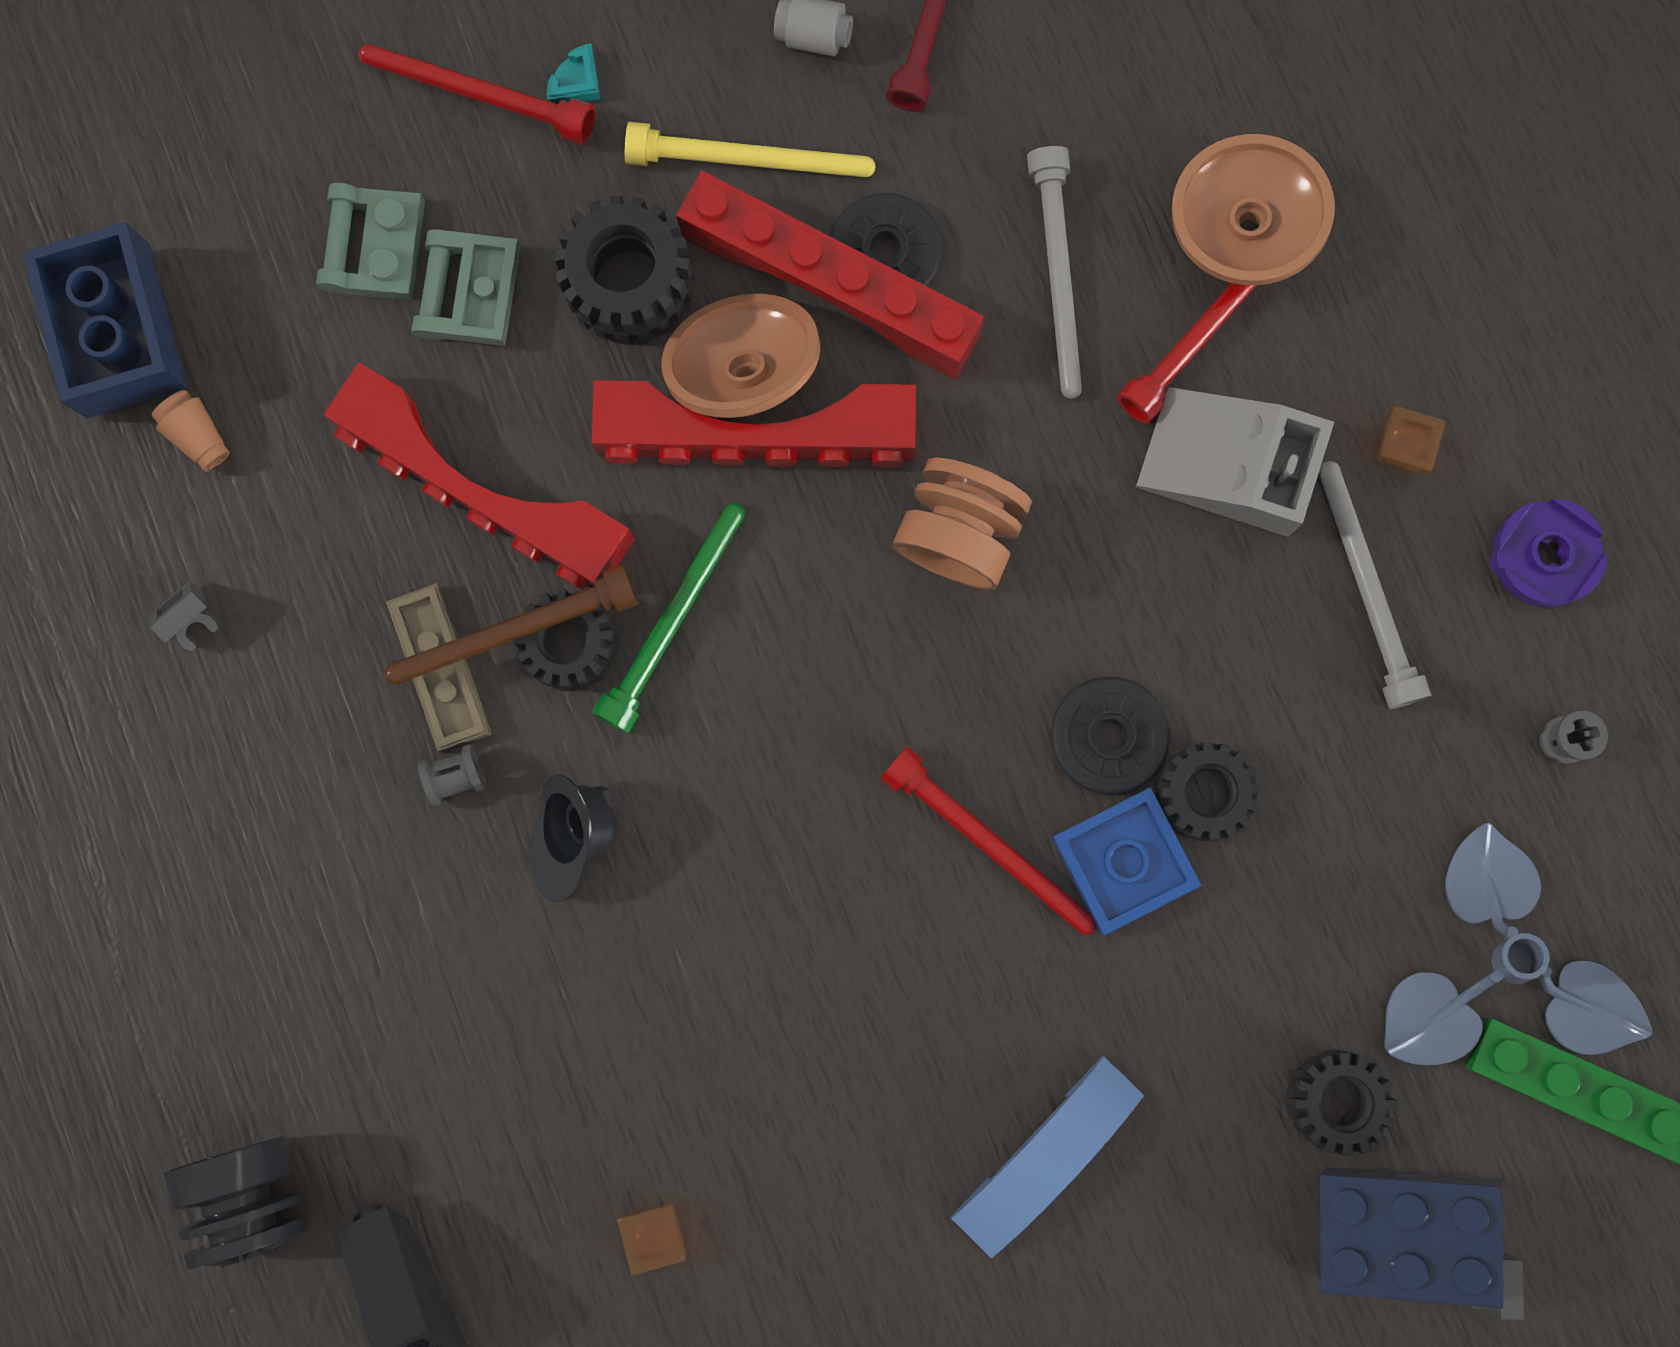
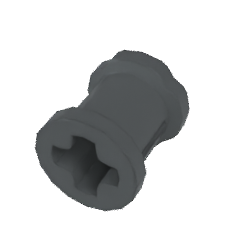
M1575 711L1566 716H1558L1545 724L1544 730L1539 737L1540 747L1546 757L1554 759L1559 764H1572L1579 760H1590L1600 755L1606 748L1608 742L1607 727L1600 717L1588 711ZM1589 730H1593L1594 735L1590 736ZM1576 731L1580 742L1570 745L1567 734ZM1556 740L1558 745L1555 746L1553 741Z
M472 744L463 746L461 753L434 762L427 758L418 761V772L422 787L429 803L433 807L442 805L443 799L470 789H474L476 792H482L487 789L485 773Z

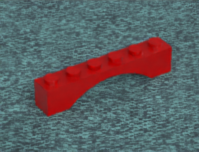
M702 170L676 214L682 237H685V240L727 262L745 265L769 273L825 299L873 328L910 357L954 380H957L981 336L985 316Z
M360 362L356 365L324 413V416L337 428L333 434L337 440L358 453H361L365 446L381 455L377 464L405 481L410 473L426 483L421 490L423 493L446 508H449L453 501L470 511L466 519L486 533L493 536L497 529L505 532L515 539L511 547L531 561L538 564L542 556L559 566L555 574L580 591H583L587 584L595 587L594 581L604 577L603 571L617 567L635 540L629 528L584 500L565 503L526 502L496 494L469 481L447 464L438 454L423 427L416 403L404 389Z
M594 380L591 443L598 456H605V461L613 464L637 463L638 457H659V462L667 465H686L691 462V458H712V463L717 465L737 466L744 463V458L765 459L767 465L777 467L794 466L797 464V459H819L818 464L825 467H846L850 465L851 460H872V465L875 467L898 468L904 465V461H914L916 385L862 384L842 400L814 414L786 422L753 425L721 421L695 413L667 398L648 381Z

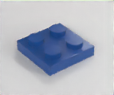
M1151 787L1051 837L1101 936L1202 886Z

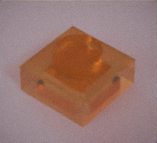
M1394 405L1388 412L1375 461L1426 476L1433 469L1446 421Z
M674 1202L618 1218L617 1221L631 1276L683 1262L688 1258Z

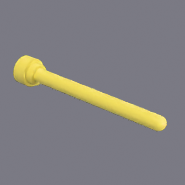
M628 122L626 129V165L647 166L648 161L658 162L659 157L855 177H869L876 168L874 160L868 156L660 136V130L651 129L648 123Z

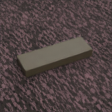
M437 583L386 601L405 658L458 638L443 592ZM466 659L413 679L438 752L443 753L492 735Z

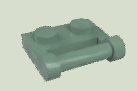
M331 183L328 188L327 202L332 207L324 267L317 271L316 287L322 291L335 294L413 300L425 200L421 193L365 189L346 183ZM353 210L366 211L358 274L345 272Z
M436 229L427 231L425 249L429 251L420 313L413 317L411 334L426 340L448 339L506 346L521 249L518 240ZM462 254L452 319L441 317L450 256Z

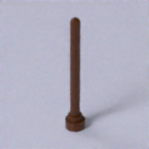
M622 564L603 571L604 577L594 581L595 587L391 663L384 670V678L388 683L397 685L604 607L606 611L616 608L619 613L639 605L626 568Z

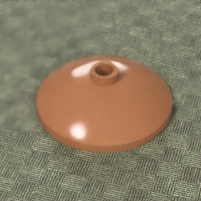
M1244 134L1225 138L1202 150L1189 162L1180 175L1172 202L1174 232L1186 255L1208 274L1218 279L1241 285H1264L1278 282L1295 275L1307 267L1326 244L1335 214L1333 190L1320 164L1308 152L1296 144L1279 137L1263 134ZM1250 221L1257 226V229L1247 231L1240 224Z
M769 294L732 296L699 309L675 329L663 351L662 374L671 395L689 410L713 417L736 418L750 416L781 404L808 381L819 360L820 338L815 322L810 314L791 300Z

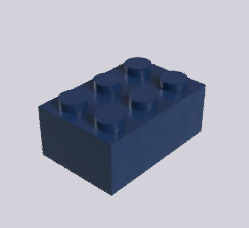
M127 222L22 252L58 394L63 404L88 419L188 389L150 244Z
M1326 1168L1320 1174L1321 1293L1503 1309L1505 1295L1502 1179Z

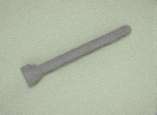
M1046 146L1032 150L1027 154L1029 178L1035 180V187L1041 189L1061 392L1066 398L1075 399L1082 392L1062 195V186L1066 184V176L1071 172L1069 150L1062 146Z
M1326 461L1321 464L1319 476L1389 675L1384 676L1387 686L1382 689L1389 710L1427 699L1432 694L1425 675L1419 676L1417 668L1409 666L1340 467L1334 461Z

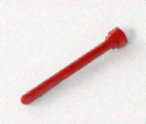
M365 44L359 49V59L365 65L552 124L554 131L559 132L564 140L585 145L593 131L596 119V107L594 104L572 98L569 102L562 100L559 104L372 44Z
M1231 283L1149 376L1142 375L1139 379H1131L1119 392L1117 401L1123 410L1138 422L1149 424L1163 408L1162 400L1166 397L1164 391L1166 387L1257 285Z
M906 746L881 776V781L895 792L899 789L907 795L913 792L1079 933L1089 935L1096 930L1097 925L1090 912L928 778L926 774L929 770L921 765L924 759L910 747Z

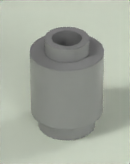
M780 0L774 20L775 40L785 42L787 48L833 57L838 54L840 47H848L853 29V16L846 15L845 4L830 0Z

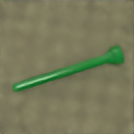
M733 502L725 507L619 688L612 687L608 695L602 694L591 712L596 717L626 734L630 733L640 716L636 712L641 704L637 701L638 696L745 517V510L741 504Z

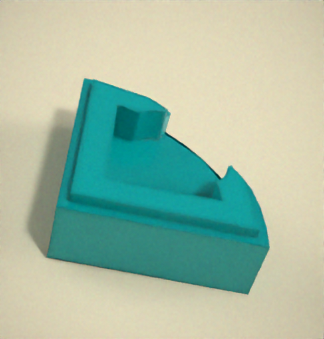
M590 43L577 47L567 54L568 57L558 66L554 74L550 76L547 85V101L559 104L562 100L569 102L572 98L585 102L601 100L592 45Z

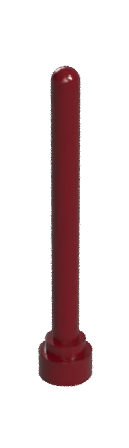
M925 0L906 65H902L899 71L891 76L886 99L899 109L919 112L926 108L931 91V84L928 81L929 74L926 72V68L946 0Z

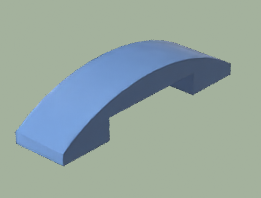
M1104 1056L1065 1095L1067 1098L999 1171L992 1178L988 1177L951 1216V1219L991 1259L1017 1237L1070 1184L1113 1136L1144 1097Z

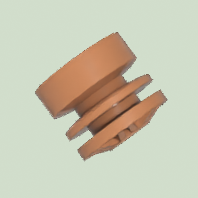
M939 457L928 459L922 475L927 482L917 484L914 496L932 512L921 510L906 511L893 541L892 548L914 564L949 580L979 589L996 590L1011 553L992 536L1006 539L1017 538L1022 528L1017 519L1026 518L1032 500L1014 484L981 467L953 459Z

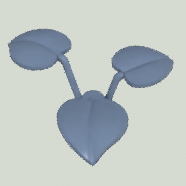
M1490 823L1481 825L1466 837L1455 851L1446 872L1445 893L1447 901L1458 918L1466 923L1478 924L1492 919L1494 928L1505 936V941L1501 942L1493 952L1492 965L1494 971L1460 995H1458L1454 984L1448 978L1437 973L1420 972L1402 980L1391 993L1386 1007L1384 1048L1387 1053L1403 1062L1424 1066L1445 1064L1465 1056L1478 1043L1483 1030L1481 1018L1466 1003L1501 980L1510 984H1523L1539 977L1545 992L1554 997L1546 1007L1545 1021L1555 1040L1564 1048L1581 1055H1598L1650 1037L1652 1035V1027L1642 1004L1627 984L1605 966L1590 961L1570 962L1561 969L1557 987L1553 984L1550 977L1552 970L1548 967L1550 955L1545 943L1535 935L1528 933L1519 934L1516 927H1509L1503 921V919L1518 920L1523 918L1534 909L1541 893V882L1533 862Z

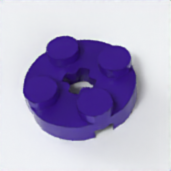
M1552 499L1550 501L1532 502L1510 514L1499 527L1493 542L1490 566L1492 571L1500 578L1504 587L1513 596L1529 605L1554 609L1586 596L1600 582L1607 566V552L1603 554V544L1600 539L1603 532L1599 523L1587 510L1571 501ZM1551 541L1555 542L1559 546L1556 550V555L1561 559L1560 565L1552 562L1548 565L1544 564L1540 560V553L1537 551L1538 545L1545 546Z

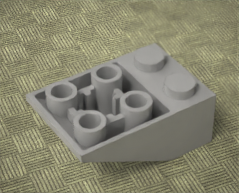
M1168 387L1163 401V408L1160 410L1136 488L1289 537L1303 524L1334 422L1284 405Z

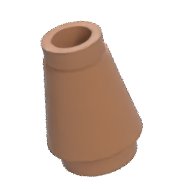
M182 390L165 399L152 412V417L158 423L156 430L198 464L204 472L215 468L230 455L199 397L192 398L186 390Z

